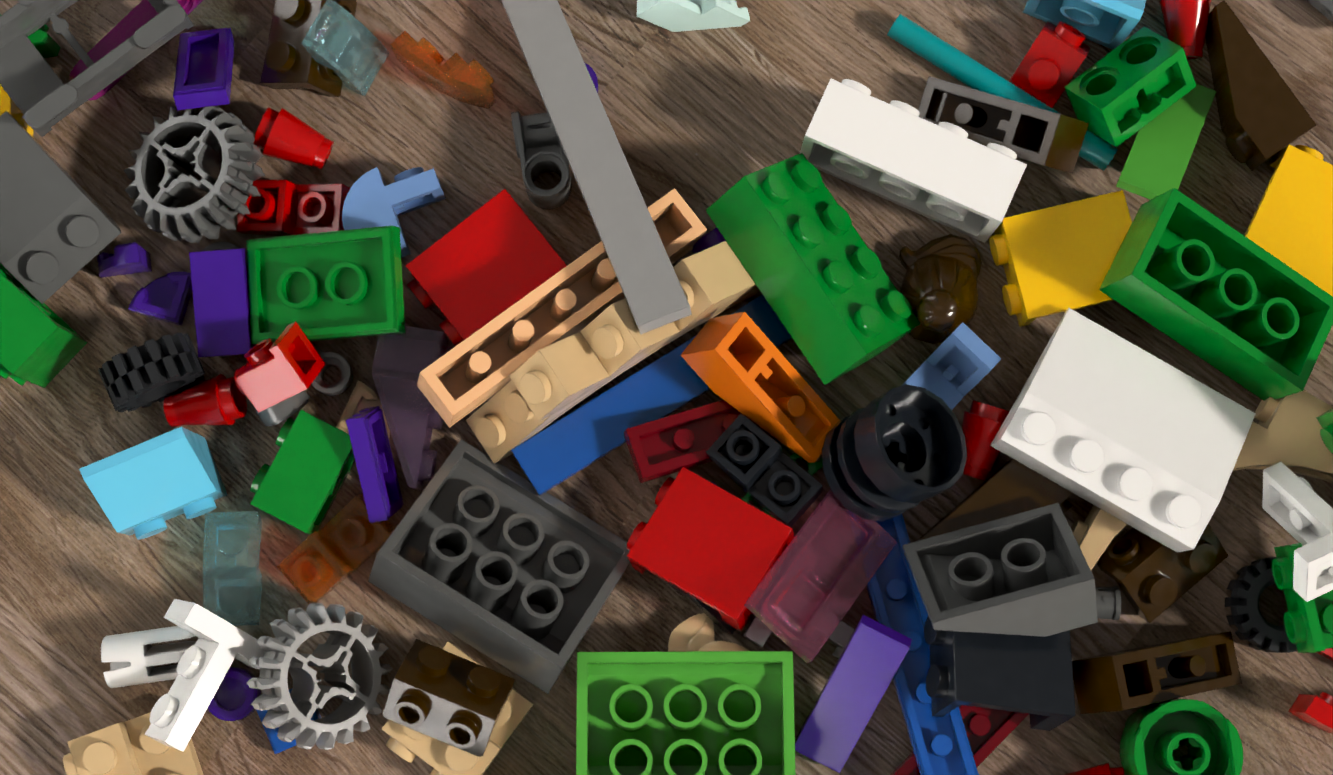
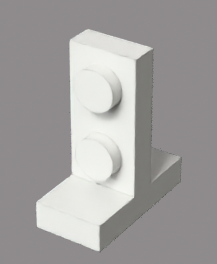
M1282 462L1264 469L1262 508L1302 544V547L1294 550L1293 589L1308 602L1333 590V508L1314 492L1306 479L1296 476Z
M174 599L164 618L198 637L195 645L190 646L181 656L177 665L178 676L168 694L161 696L155 703L149 718L151 724L145 735L166 746L184 752L233 660L237 659L251 668L260 670V668L251 666L248 660L251 657H263L265 650L259 646L256 638L198 604Z

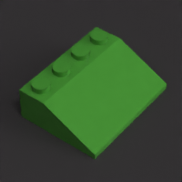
M793 651L577 652L576 775H796Z

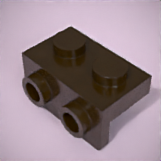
M275 0L260 83L272 89H314L328 97H339L346 72V62L355 22L356 0Z
M1209 524L1206 526L1194 550L1178 553L1139 530L1132 528L1124 536L1114 540L1096 564L1101 571L1116 581L1138 616L1151 623L1227 558L1228 554Z
M416 639L393 679L383 716L386 719L481 757L487 748L492 731L510 696L515 679Z

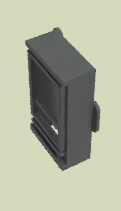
M17 0L19 3L0 16V85L24 114L22 117L26 123L43 137L53 130L51 127L185 28L189 30L194 25L177 0H148L158 12V15L136 30L134 35L94 63L69 31L68 22L57 16L78 0ZM50 20L53 22V30L57 34L64 36L88 67L67 84L61 81L28 38V36Z

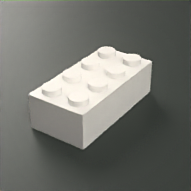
M830 79L807 129L800 153H803L807 160L818 170L985 243L1002 223L1027 164L1016 160L1017 154L1005 146L988 143L986 147L968 139V133L957 125L948 122H939L936 125L920 118V112L907 103L892 100L888 104L870 96L871 90L859 82L843 79L840 83Z

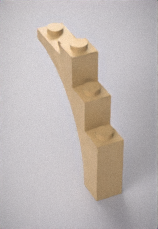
M726 241L682 259L673 267L690 305L692 315L640 334L626 298L611 304L580 332L538 350L509 376L511 381L466 419V422L492 462L496 463L512 454V449L536 435L562 414L632 366L708 321L710 318L751 298L759 292V288Z
M1304 390L1276 400L1271 397L1265 401L1261 400L1254 417L1259 420V423L1252 422L1233 471L1243 469L1264 470L1282 462L1293 473L1322 479L1333 484V454L1328 450L1321 438L1320 430L1322 426L1316 418L1332 409L1333 406ZM1093 505L1084 522L1077 519L1071 527L1090 570L1093 569L1113 538L1127 525Z

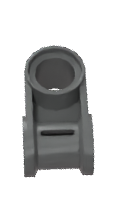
M519 111L511 112L517 156L520 158L523 181L529 200L541 209L553 210L561 207L570 197L572 183L567 157L548 112L524 116ZM544 172H554L561 177L560 183L550 190H542L534 185L536 177Z

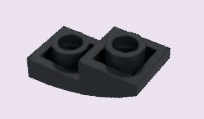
M742 413L706 451V454L750 497L775 519L789 527L796 523L824 491L823 485L784 454L780 444Z

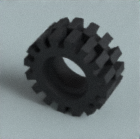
M176 333L173 336L168 334L154 341V338L145 341L142 346L137 347L135 345L128 348V352L118 353L113 356L111 361H106L102 364V368L98 370L115 411L118 410V412L134 411L140 406L145 408L151 406L156 401L162 402L165 397L177 395L183 392L184 388L196 385V381L202 380L205 375V371L187 333L184 335L183 333Z
M1276 557L1255 560L1251 562V565L1242 567L1236 572L1239 577L1237 580H1231L1227 589L1232 590L1231 597L1225 598V607H1231L1232 615L1226 616L1229 625H1236L1238 631L1235 634L1240 640H1248L1250 642L1248 646L1256 650H1266V652L1273 653L1296 652V644H1292L1288 639L1285 626L1269 623L1262 616L1259 609V599L1262 592L1268 586L1276 584L1272 573V561Z

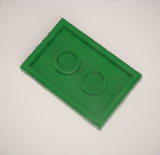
M392 225L246 240L251 344L257 345L268 338L275 342L285 328L295 321L309 341L405 333L400 227Z

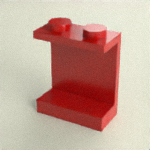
M503 189L405 265L414 278L406 285L425 309L433 303L446 318L439 324V327L454 346H457L567 265L507 190Z
M682 467L675 479L669 477L659 489L655 498V505L658 507L647 523L644 521L640 522L633 530L627 543V549L630 550L627 558L636 571L642 574L645 570L652 572L717 610L723 622L742 632L796 543L793 528Z

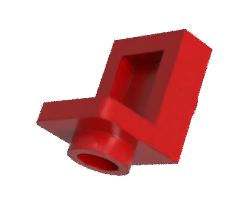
M1047 21L1009 82L1053 108L1064 92V87L1069 84L1090 50V47L1083 43L1086 38L1085 35L1065 22L1059 21L1057 26Z

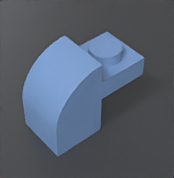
M378 167L363 174L352 185L345 198L342 210L344 230L392 225L400 227L401 258L410 255L411 252L398 216L446 199L434 168L425 172L422 167L405 170L394 177L395 182L386 185Z
M962 322L901 386L912 385L926 388L940 397L952 410L997 365L1001 358Z

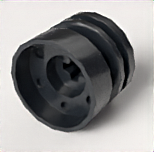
M903 385L890 389L872 400L865 408L858 409L850 416L840 420L827 433L822 448L823 472L833 494L849 511L863 519L879 522L897 517L906 510L916 507L920 502L951 488L963 475L967 460L965 435L956 415L940 397L926 388L912 385Z

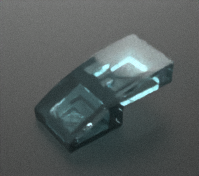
M326 0L301 43L316 62L334 70L347 88L363 96L366 95L389 55L385 46L359 20L332 0Z
M258 511L205 513L203 608L234 626L259 625L263 576L259 569L262 519Z

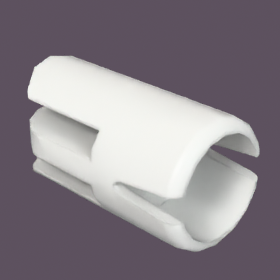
M179 626L105 636L101 643V662H112L110 663V671L103 672L107 685L110 688H118L176 679L178 676L177 665L156 668L154 666L179 662L183 653L190 646L195 645L197 641L152 646V644L188 639L195 635Z

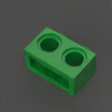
M1144 26L1064 88L1077 119L1089 123L1087 128L1089 131L1117 148L1197 85L1183 47Z

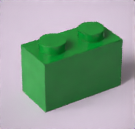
M300 410L296 419L289 417L282 426L275 443L280 449L271 466L264 464L256 474L250 491L255 496L250 504L307 534L316 536L355 463L349 434Z

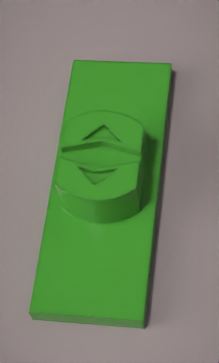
M1196 84L1197 86L1141 128L1137 133L1116 187L1150 200L1172 188L1178 190L1216 91Z

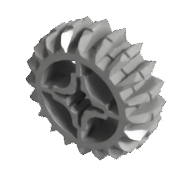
M310 603L307 606L306 612L302 608L290 609L288 611V622L283 619H275L273 622H270L275 638L260 636L256 640L259 646L265 650V654L263 657L256 656L248 660L251 666L260 668L259 677L249 679L246 684L249 688L261 689L262 694L255 698L251 705L255 710H268L262 724L270 729L279 727L277 737L281 741L292 742L296 739V744L299 748L311 749L316 743L319 749L330 750L334 748L335 741L342 744L354 742L353 729L359 732L370 730L371 728L366 716L367 713L379 715L383 712L380 704L376 702L378 694L387 695L390 692V688L386 684H381V675H387L393 668L389 664L380 663L379 658L389 648L384 643H372L379 629L373 625L362 626L364 616L359 612L350 611L346 614L345 607L340 604H330L326 609L323 603ZM320 632L330 634L325 644H319L312 654L296 651L311 636ZM349 661H351L352 679L348 672ZM309 666L323 667L324 669L320 673H325L324 681L332 686L318 685L317 683L321 679H316L317 671ZM288 672L293 679L291 694L288 689ZM330 698H340L343 700L341 705L331 714L321 719L311 720L315 710L322 709Z

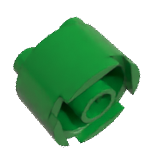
M1176 698L1142 706L1127 718L1120 740V759L1125 775H1240L1243 766V746L1235 726L1214 707L1199 700ZM1179 744L1186 745L1188 747V755L1180 757L1179 761L1173 760V750L1177 749Z

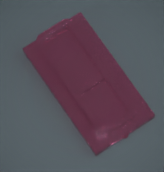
M830 489L744 606L806 663L812 662L897 541L876 521L863 519L846 509Z

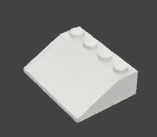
M1068 308L990 446L1178 553L1194 550L1220 503L1256 413Z

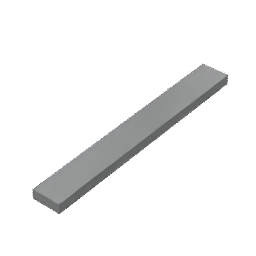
M501 0L640 334L692 315L690 305L558 0Z

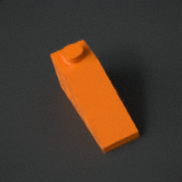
M745 311L710 318L680 355L716 395L808 463L816 462L822 454L827 433L840 419Z

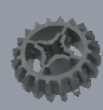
M171 106L168 120L162 117H153L155 129L151 133L139 132L142 141H144L141 148L128 150L132 158L136 160L135 165L123 170L128 178L133 181L125 189L129 197L135 200L131 208L135 210L138 216L144 219L147 227L157 233L162 232L165 237L173 241L178 240L181 242L184 239L190 243L199 244L203 236L208 239L218 240L220 226L236 230L234 216L238 212L240 214H250L245 204L248 197L261 196L258 188L253 186V181L265 176L262 168L256 164L264 155L261 153L260 148L253 144L255 140L253 132L242 124V120L231 112H225L218 106L185 109V111L177 110L176 107ZM187 167H193L194 171L198 173L202 177V179H196L195 175L191 173L187 169Z

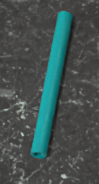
M902 14L897 17L887 34L891 39L972 89L1059 113ZM1087 130L1079 156L1104 171L1118 149Z

